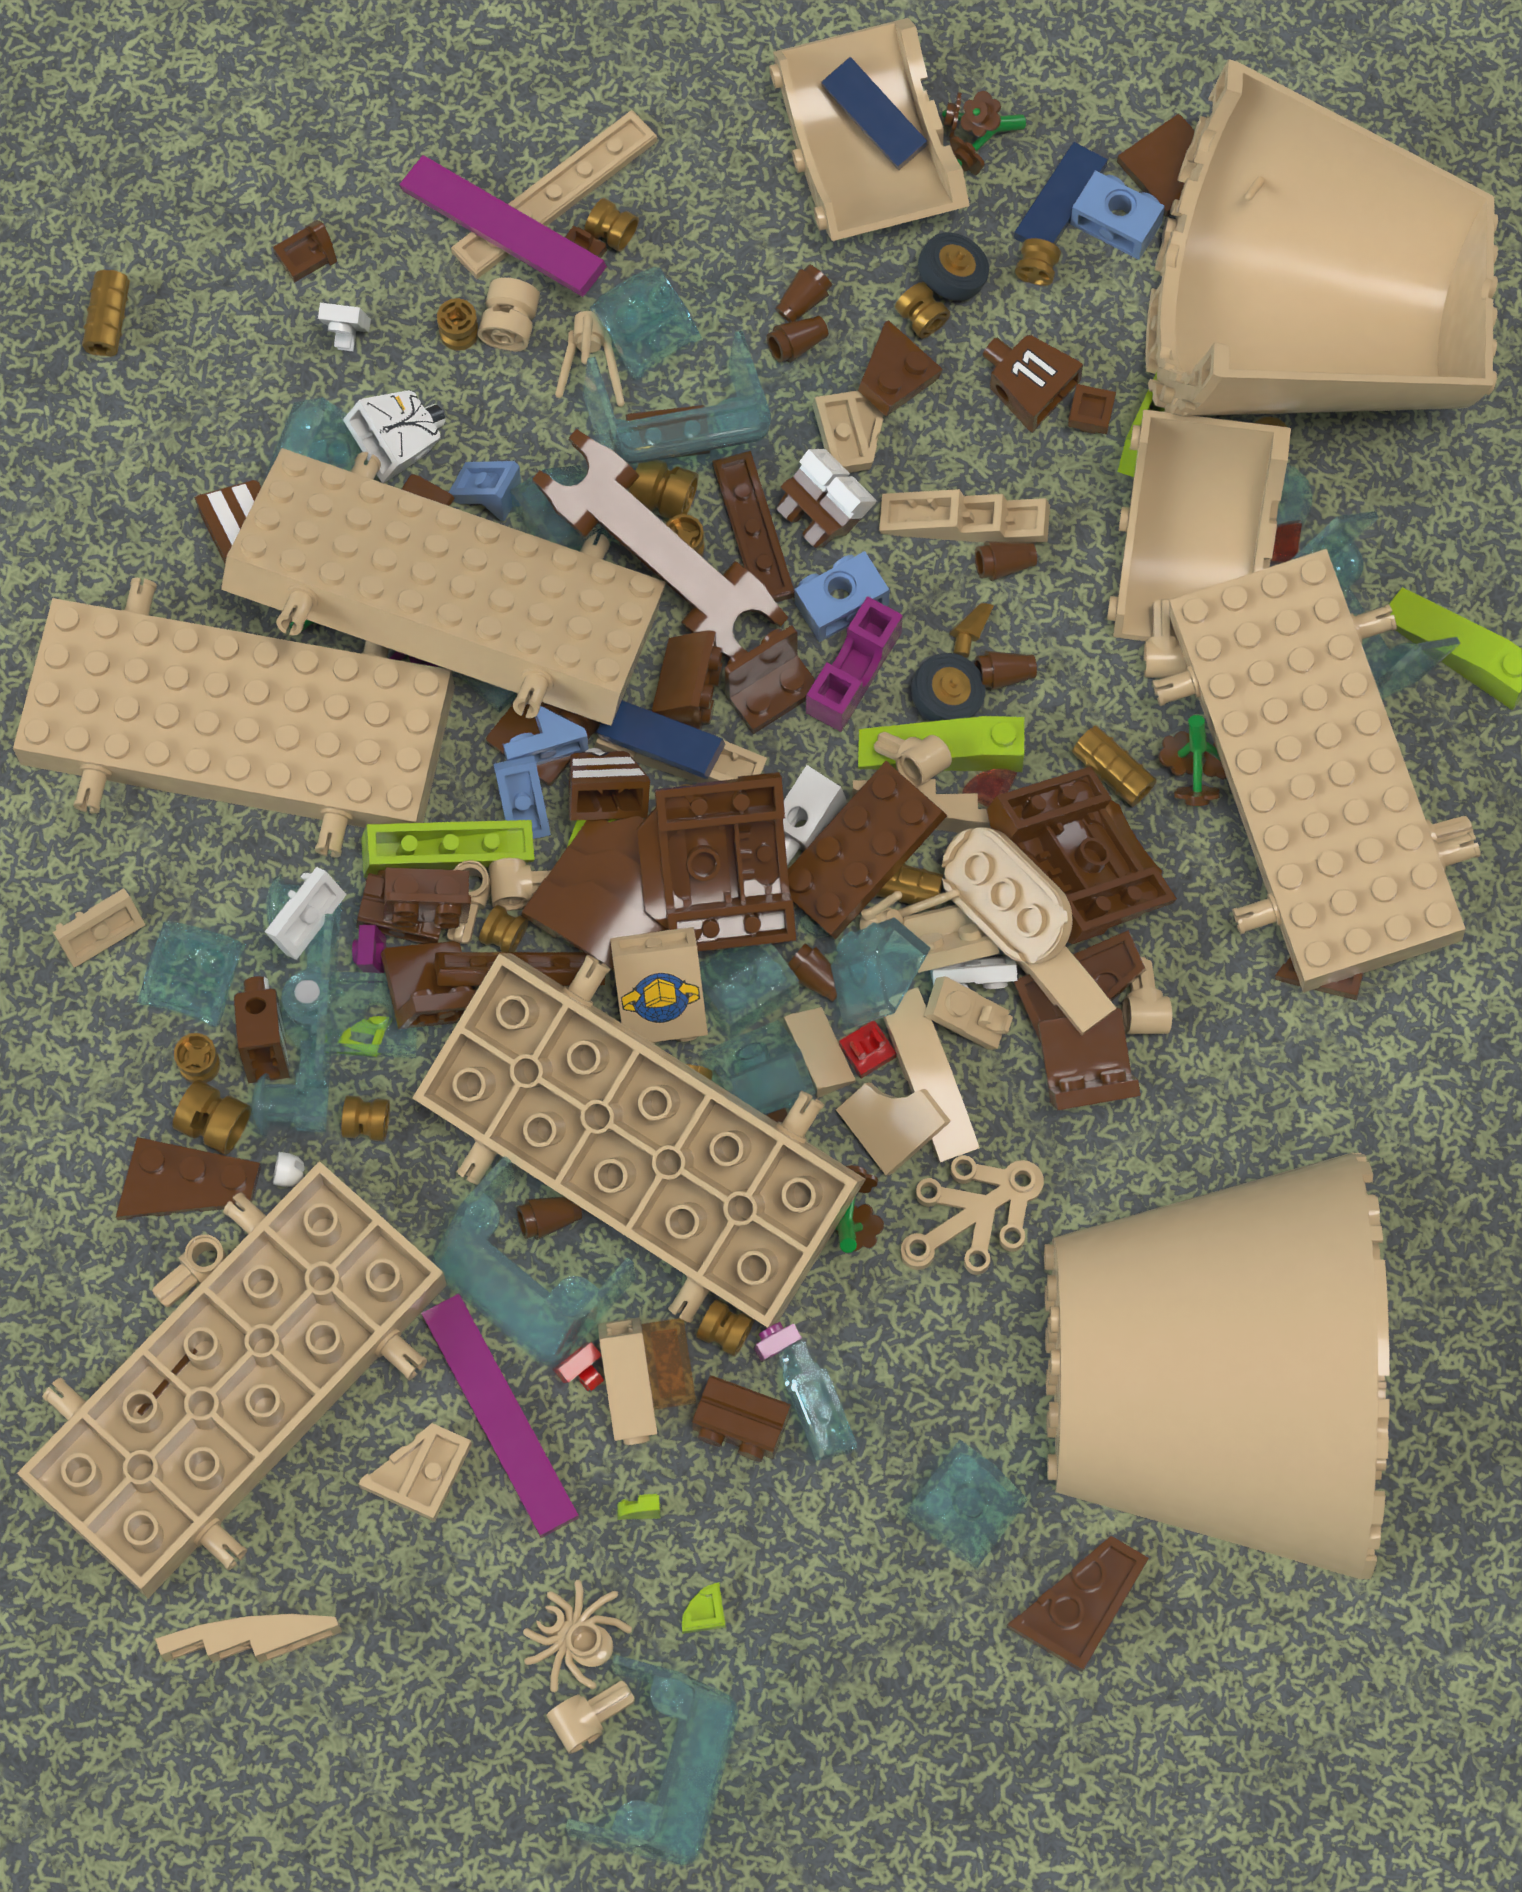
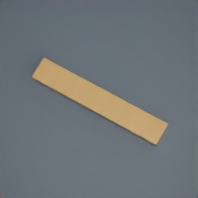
M631 110L508 205L544 226H548L657 142V135ZM473 232L451 247L452 254L476 279L510 255Z

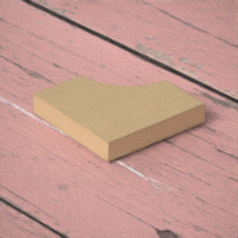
M865 1083L836 1109L885 1175L893 1174L951 1122L927 1089H920L907 1097L896 1098L882 1093L872 1083Z

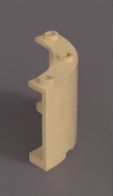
M909 18L773 52L775 64L769 66L771 79L775 89L781 87L791 130L797 149L792 150L794 165L797 173L805 172L816 206L814 207V215L819 231L826 229L830 239L835 241L970 206L963 169L958 163L951 146L943 145L944 129L935 101H929L927 90L923 91L921 81L927 79L928 76L917 28ZM850 56L928 141V145L900 170L890 162L821 85V81Z
M1143 410L1141 426L1133 425L1130 450H1137L1130 507H1122L1119 531L1126 532L1118 597L1110 596L1107 620L1115 621L1113 637L1147 641L1148 638L1153 637V603L1162 599L1170 600L1270 567L1277 528L1278 504L1281 501L1288 462L1291 428Z

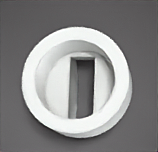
M278 1152L273 1185L293 1187L298 1184L304 1177L303 1171L305 1167L302 1160L293 1154Z

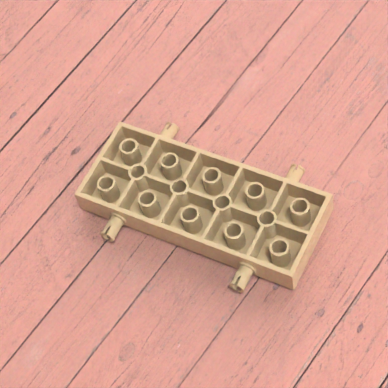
M281 448L227 554L221 590L281 610L282 613L278 616L276 624L283 633H286L290 623L294 622L289 635H298L301 633L303 624L307 619L516 692L518 695L513 702V708L520 716H522L526 704H530L526 718L537 716L540 705L544 702L598 722L612 725L657 616L666 584L665 581L603 560L610 546L609 540L603 534H601L597 545H593L597 532H590L584 538V543L579 552L376 481L374 478L380 470L381 462L372 454L368 464L364 465L368 452H362L357 455L355 464L350 472Z
M1327 549L1170 599L1169 616L1187 664V671L1152 681L1160 706L1195 694L1196 698H1199L1268 892V899L1232 909L1235 922H1238L1237 928L1240 934H1244L1246 931L1276 922L1277 926H1280L1303 993L1331 982H1338L1362 972L1375 970L1461 942L1466 928L1445 874L1446 866L1481 856L1478 842L1474 843L1476 837L1472 831L1440 843L1433 840L1362 647V639L1390 630H1396L1395 617L1390 615L1392 609L1389 604L1357 616L1350 613Z
M132 578L125 610L52 598L13 750L20 765L82 776L77 797L73 804L76 809L87 812V807L89 806L91 807L90 813H99L106 781L320 819L323 822L315 851L323 856H327L328 850L332 851L331 857L334 858L341 856V848L347 825L365 828L367 824L424 822L455 689L451 670L388 659L389 648L367 640L363 653H355L149 616L157 585L145 578L143 585H140L141 578Z
M499 953L413 1096L414 1100L469 1134L476 1141L456 1172L463 1178L468 1176L467 1180L469 1182L480 1185L496 1155L499 1154L678 1269L688 1278L668 1309L674 1315L681 1313L679 1318L689 1323L693 1321L694 1315L708 1292L711 1291L767 1328L778 1323L866 1180L807 1142L805 1134L819 1111L824 1107V1104L818 1099L813 1100L812 1095L800 1091L797 1100L783 1123H777L593 1006L591 998L606 973L610 971L607 965L604 963L599 964L600 961L590 955L586 956L583 965L568 987L560 985L512 953Z
M320 1161L267 1216L249 1201L242 1192L236 1194L233 1199L236 1201L235 1204L244 1212L240 1211L231 1201L227 1203L223 1213L234 1220L248 1235L87 1401L75 1392L63 1378H58L52 1383L56 1387L55 1389L64 1396L63 1398L59 1397L50 1387L46 1389L42 1396L45 1401H48L68 1421L17 1474L35 1494L148 1599L197 1547L203 1545L227 1570L234 1568L237 1562L234 1561L235 1559L226 1549H229L240 1561L247 1553V1548L237 1542L220 1526L222 1521L378 1357L384 1356L408 1380L413 1379L417 1373L407 1360L419 1371L427 1363V1359L424 1356L422 1357L400 1336L410 1323L447 1286L444 1272ZM194 1348L198 1350L195 1355L193 1354ZM187 1354L190 1361L176 1376L171 1371L183 1356ZM164 1379L170 1383L169 1386L156 1399L152 1393ZM143 1404H152L142 1416L137 1412Z

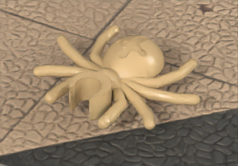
M580 1580L574 1582L576 1590L574 1612L571 1605L561 1596L552 1591L547 1593V1598L560 1606L565 1611V1616L558 1607L546 1606L545 1608L549 1613L557 1616V1622L554 1626L546 1627L541 1622L536 1621L538 1628L545 1636L529 1628L524 1629L523 1634L531 1640L543 1645L553 1644L537 1655L527 1657L524 1662L526 1665L536 1664L558 1651L550 1676L551 1692H557L558 1676L564 1656L565 1663L575 1678L590 1689L596 1688V1683L582 1674L573 1662V1658L578 1663L588 1667L601 1666L610 1659L613 1653L612 1638L604 1628L595 1625L596 1623L616 1626L626 1633L632 1632L631 1626L617 1618L600 1615L589 1618L602 1605L615 1599L618 1596L617 1591H612L600 1597L585 1609L582 1615L584 1591Z

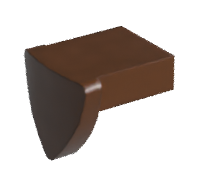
M319 220L309 223L303 230L273 246L274 254L294 283L326 264L331 266L337 263L330 236L325 225Z

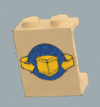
M694 927L610 938L621 1023L653 1044L675 1039L686 1042L694 1040L698 1036L708 1035Z

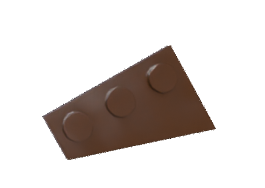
M1129 930L1073 954L1111 1002L1146 971ZM1027 974L1014 981V984L1040 1041L1038 1022L1066 1015L1057 1004L1055 1006L1052 1004L1031 975Z

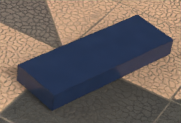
M851 56L821 81L822 87L898 170L928 145V141Z
M1073 142L1015 230L1014 239L1023 243L1027 239L1037 238L1047 240L1056 245L1071 222L1073 205L1095 170L1103 173L1107 167L1108 159Z
M623 700L620 703L612 725L601 723L597 730L600 739L704 779H708L726 745L723 738Z

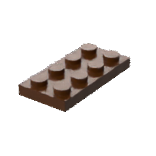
M885 761L789 867V891L793 901L834 939H837L948 815Z

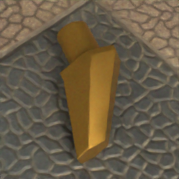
M980 603L950 631V635L956 638L954 654L965 658L969 657L972 641L980 639L981 632L994 605Z

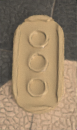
M983 827L967 829L953 838L944 853L942 867L945 868V878H942L945 891L949 892L959 889L961 892L959 897L951 900L1011 959L1029 964H1040L1051 960L1059 954L1066 945L1072 929V910L1064 892L1015 843L998 830Z

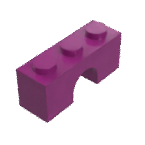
M868 596L866 597L847 628V636L837 658L832 665L826 662L807 693L806 714L840 732L843 731L902 634V614Z

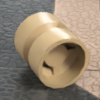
M494 279L489 286L485 302L487 309L482 314L478 337L484 343L494 348L514 352L525 350L529 344L533 328L531 320L536 316L540 292L531 284L519 279Z

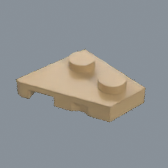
M859 391L815 397L812 406L824 449L849 473L870 470L874 461L876 444L884 414Z
M431 1423L416 1435L414 1441L407 1446L399 1448L389 1456L387 1462L370 1475L367 1473L362 1477L358 1485L361 1489L435 1522L472 1446V1442L465 1437Z

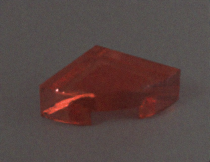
M1301 520L1287 521L1277 525L1273 556L1270 561L1287 562L1298 558L1302 527Z
M992 769L982 772L967 783L962 794L978 793V803L989 807L997 795L1010 792L1017 778V772L1007 769Z

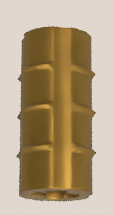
M100 270L94 275L93 287L90 290V303L87 308V320L83 327L85 332L82 343L84 350L92 355L112 357L118 353L119 341L123 336L121 330L123 320L126 318L124 313L126 303L129 300L127 296L130 284L127 275L121 272Z
M1097 725L1083 734L1072 749V753L1085 764V767L1091 766L1100 778V781H1104L1115 791V795L1122 797L1131 807H1134L1146 797L1157 782V779L1144 768L1143 764H1139L1129 755L1128 751L1122 749L1114 741L1113 737H1109Z
M904 863L875 896L886 898L896 891H900L902 897L898 901L913 905L939 895L944 875L927 871L925 868L920 869L908 866ZM937 905L928 909L935 910Z

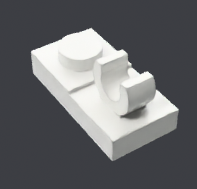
M320 303L318 319L323 324L328 325V331L336 333L334 347H337V350L353 352L356 331L369 332L371 319L359 307Z
M318 867L311 874L303 873L301 878L304 880V884L297 893L292 890L289 891L288 896L291 899H289L265 931L287 956L296 960L347 895L325 870Z
M1008 956L979 958L930 970L933 985L936 978L943 976L969 988L967 983L970 982L983 984V988L999 989L1007 987L1010 981H1017L1015 960Z

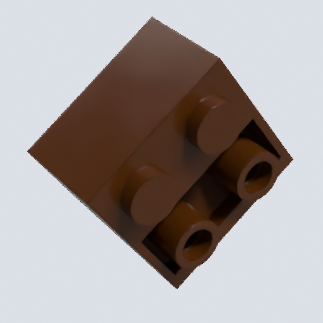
M705 630L668 639L652 712L702 730L703 723H711L715 700H712L714 686L719 687L723 673V663H721L723 648L717 647L716 631Z

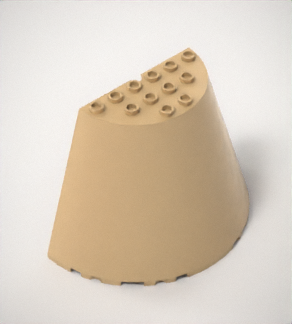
M1228 59L1208 98L1209 101L1213 102L1212 114L1210 117L1207 116V118L1200 116L1192 143L1185 155L1177 179L1185 184L1180 200L1175 199L1170 210V214L1177 217L1176 219L1166 217L1162 233V243L1157 255L1155 270L1160 272L1162 281L1157 289H1151L1146 330V372L1153 374L1157 372V380L1150 379L1148 382L1149 391L1153 392L1152 400L1155 406L1165 408L1167 413L1180 416L1461 409L1474 405L1485 394L1490 395L1494 390L1497 380V373L1493 371V358L1497 349V340L1493 339V327L1497 319V308L1493 307L1492 297L1495 294L1498 283L1497 277L1494 276V263L1498 254V247L1494 245V233L1498 224V215L1494 214V196L1237 61ZM1259 176L1264 177L1265 182L1250 201L1246 200L1245 194L1256 178Z
M1349 1153L1054 1237L1052 1244L1044 1245V1269L1052 1270V1275H1047V1286H1045V1311H1050V1317H1048L1045 1330L1046 1353H1050L1048 1369H1046V1395H1054V1402H1049L1046 1428L1047 1438H1055V1454L1047 1455V1479L1056 1480L1057 1493L1354 1578L1371 1579L1377 1562L1374 1549H1379L1381 1525L1383 1524L1385 1491H1375V1480H1381L1382 1471H1386V1459H1388L1389 1399H1386L1385 1376H1390L1386 1267L1385 1260L1380 1259L1378 1244L1383 1243V1233L1380 1224L1378 1197L1376 1195H1368L1365 1183L1373 1182V1173L1365 1154Z

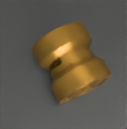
M602 198L590 212L585 224V231L592 234L595 238H607V244L620 252L634 236L639 218L628 211L620 213L613 202Z
M924 282L910 287L901 295L895 305V309L904 319H910L912 329L922 339L929 337L939 330L950 317L948 308L942 302L934 300L933 291Z
M460 298L444 302L437 312V323L441 341L446 347L456 351L472 347L478 338L477 316L473 305L467 300Z
M686 514L676 515L669 519L666 525L702 557L705 550L704 531L699 520L692 515Z
M190 1033L183 1036L177 1042L174 1049V1059L183 1078L190 1083H193L195 1080L207 1083L217 1076L220 1069V1058L211 1039L200 1033Z
M347 1095L342 1113V1137L356 1138L360 1134L369 1136L371 1140L385 1141L390 1117V1101L376 1098L373 1102H364L359 1096Z
M716 1299L709 1307L700 1324L697 1338L707 1343L716 1342L722 1346L724 1352L735 1357L745 1343L752 1329L754 1319L744 1313L734 1314L729 1311L728 1305Z

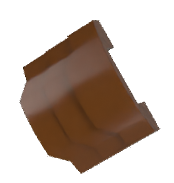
M1091 766L997 795L986 809L991 829L1004 833L1066 895L1072 910V929L1067 941L1071 944L1102 935L1110 927L1139 918L1144 913L1173 904L1177 900L1162 877V870L1142 847L1130 828L1120 805L1112 800Z
M780 773L738 776V779L655 789L656 808L637 827L645 912L668 930L694 927L697 951L797 941L793 899L789 891L783 825L785 808Z
M640 816L612 822L604 819L586 820L571 844L566 848L551 872L544 878L522 910V917L528 919V921L555 939L558 936L562 937L587 955L599 960V963L607 965L614 973L610 938L668 930L645 912L637 827L645 819Z

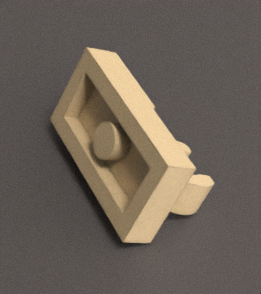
M124 888L91 907L86 913L77 912L75 914L76 919L63 926L61 923L56 925V931L53 934L74 968L145 926L142 917Z
M946 976L936 978L924 1014L928 1019L990 1050L998 1049L1002 1034L1008 1033L1013 1019L1009 1015V1010Z

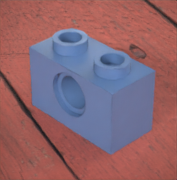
M1095 170L1072 207L1070 225L1140 260L1162 224L1165 206L1160 204L1151 194L1139 193L1125 186L1119 178L1113 175L1105 176ZM1123 210L1127 214L1124 216H1117L1113 214L1111 211Z
M864 551L855 557L853 555L844 556L833 565L832 569L821 575L815 573L805 577L800 581L798 587L795 588V605L818 642H821L849 627L867 596L888 606L890 590ZM837 589H843L850 595L843 599H837L832 597L830 593Z

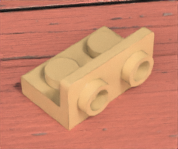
M957 905L903 918L906 940L933 943L935 945L933 951L908 950L918 973L999 954L998 946Z

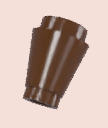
M809 264L804 270H798L775 310L789 323L794 322L829 296L827 291L832 287V283L819 269Z
M820 316L776 325L773 331L767 334V344L776 361L779 363L784 361L791 363L827 338L829 335L828 328Z
M985 541L983 546H977L975 549L977 573L981 579L989 578L990 581H994L1029 567H1035L1037 565V551L1034 543Z
M985 651L984 655L975 657L974 665L982 674V685H985V688L989 691L1027 681L1028 679H1035L1037 676V664L1033 654Z
M806 943L785 967V970L792 975L791 980L825 998L827 997L832 1002L848 984L817 947L812 949Z
M565 1196L526 1199L525 1204L519 1205L516 1208L519 1226L525 1239L534 1237L536 1240H539L574 1223V1221L582 1219L581 1207Z

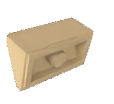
M822 1007L783 1017L786 1032L817 1098L856 1082Z

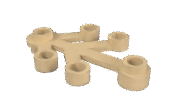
M966 1155L956 1157L951 1165L952 1178L961 1184L974 1180L999 1186L987 1195L941 1187L939 1182L932 1178L921 1180L916 1188V1198L921 1205L931 1207L938 1204L964 1210L926 1235L916 1233L906 1237L901 1245V1259L903 1263L914 1270L927 1268L932 1263L937 1248L975 1224L972 1245L965 1254L964 1265L971 1274L980 1275L985 1273L990 1265L988 1247L995 1210L1009 1201L1008 1223L1000 1231L999 1242L1006 1251L1015 1252L1021 1249L1025 1242L1023 1223L1027 1202L1036 1199L1044 1185L1041 1170L1032 1162L1025 1160L1015 1161L1006 1169L976 1164L971 1157ZM959 1164H967L971 1167L972 1171L970 1174L962 1176L957 1173L956 1167ZM1020 1174L1027 1175L1031 1182L1025 1187L1019 1186L1015 1182L1016 1176ZM930 1186L936 1190L937 1194L935 1197L927 1199L922 1196L921 1190L924 1187ZM1009 1231H1014L1019 1234L1020 1240L1015 1244H1010L1005 1240L1004 1235ZM920 1243L924 1245L926 1252L921 1256L913 1255L910 1251V1247L913 1244ZM979 1254L983 1256L985 1264L981 1267L971 1265L969 1259L972 1255Z

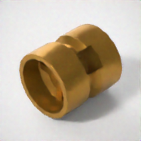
M644 455L636 468V472L640 477L630 487L629 492L650 511L658 508L660 515L671 519L676 515H688L696 494L699 474L678 466L668 470L666 462Z
M195 1080L180 1100L172 1126L175 1130L193 1139L203 1136L205 1145L226 1155L234 1149L243 1134L251 1115V1106L230 1095L222 1099L218 1089L200 1080Z

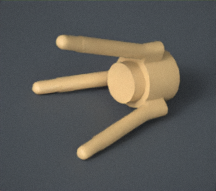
M583 311L575 315L574 330L568 332V346L555 396L557 398L563 396L576 347L582 353L581 362L588 364L590 353L599 351L601 346H603L618 406L622 407L625 402L612 347V332L605 330L606 319L601 313Z
M954 889L896 910L890 907L902 897V893L896 891L875 906L861 911V934L867 942L877 944L880 951L891 948L933 951L935 949L933 943L894 939L903 929V918L959 897L961 892L959 889Z

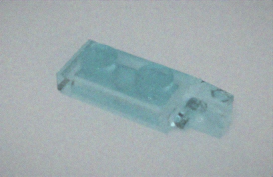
M805 1341L791 1344L778 1355L783 1369L785 1385L816 1461L852 1452L857 1448V1442L827 1368L820 1369L817 1363H813Z

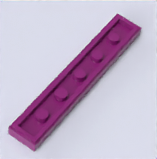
M424 155L420 157L399 184L403 192L582 297L585 296L607 268L603 259Z
M458 1293L422 1312L421 1315L540 1538L579 1519L576 1509L460 1294Z

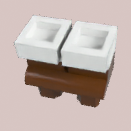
M808 449L799 461L802 464L792 478H789L781 485V488L786 493L776 509L790 522H798L806 512L813 521L802 534L813 547L820 548L827 545L835 536H846L877 500L853 476L848 477L850 473L826 449Z

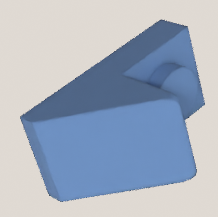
M515 461L465 462L448 493L454 496L455 499L453 501L458 504H482L498 519L505 521L521 492L520 466Z
M540 706L539 713L535 716L540 734L523 733L513 737L509 743L503 744L506 761L534 755L536 766L568 757L573 753L585 752L589 749L585 728Z
M534 755L493 764L505 820H532L533 839L551 835Z

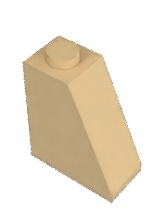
M640 1317L599 1323V1341L614 1440H623L626 1445L647 1442L650 1440L649 1435L657 1434Z

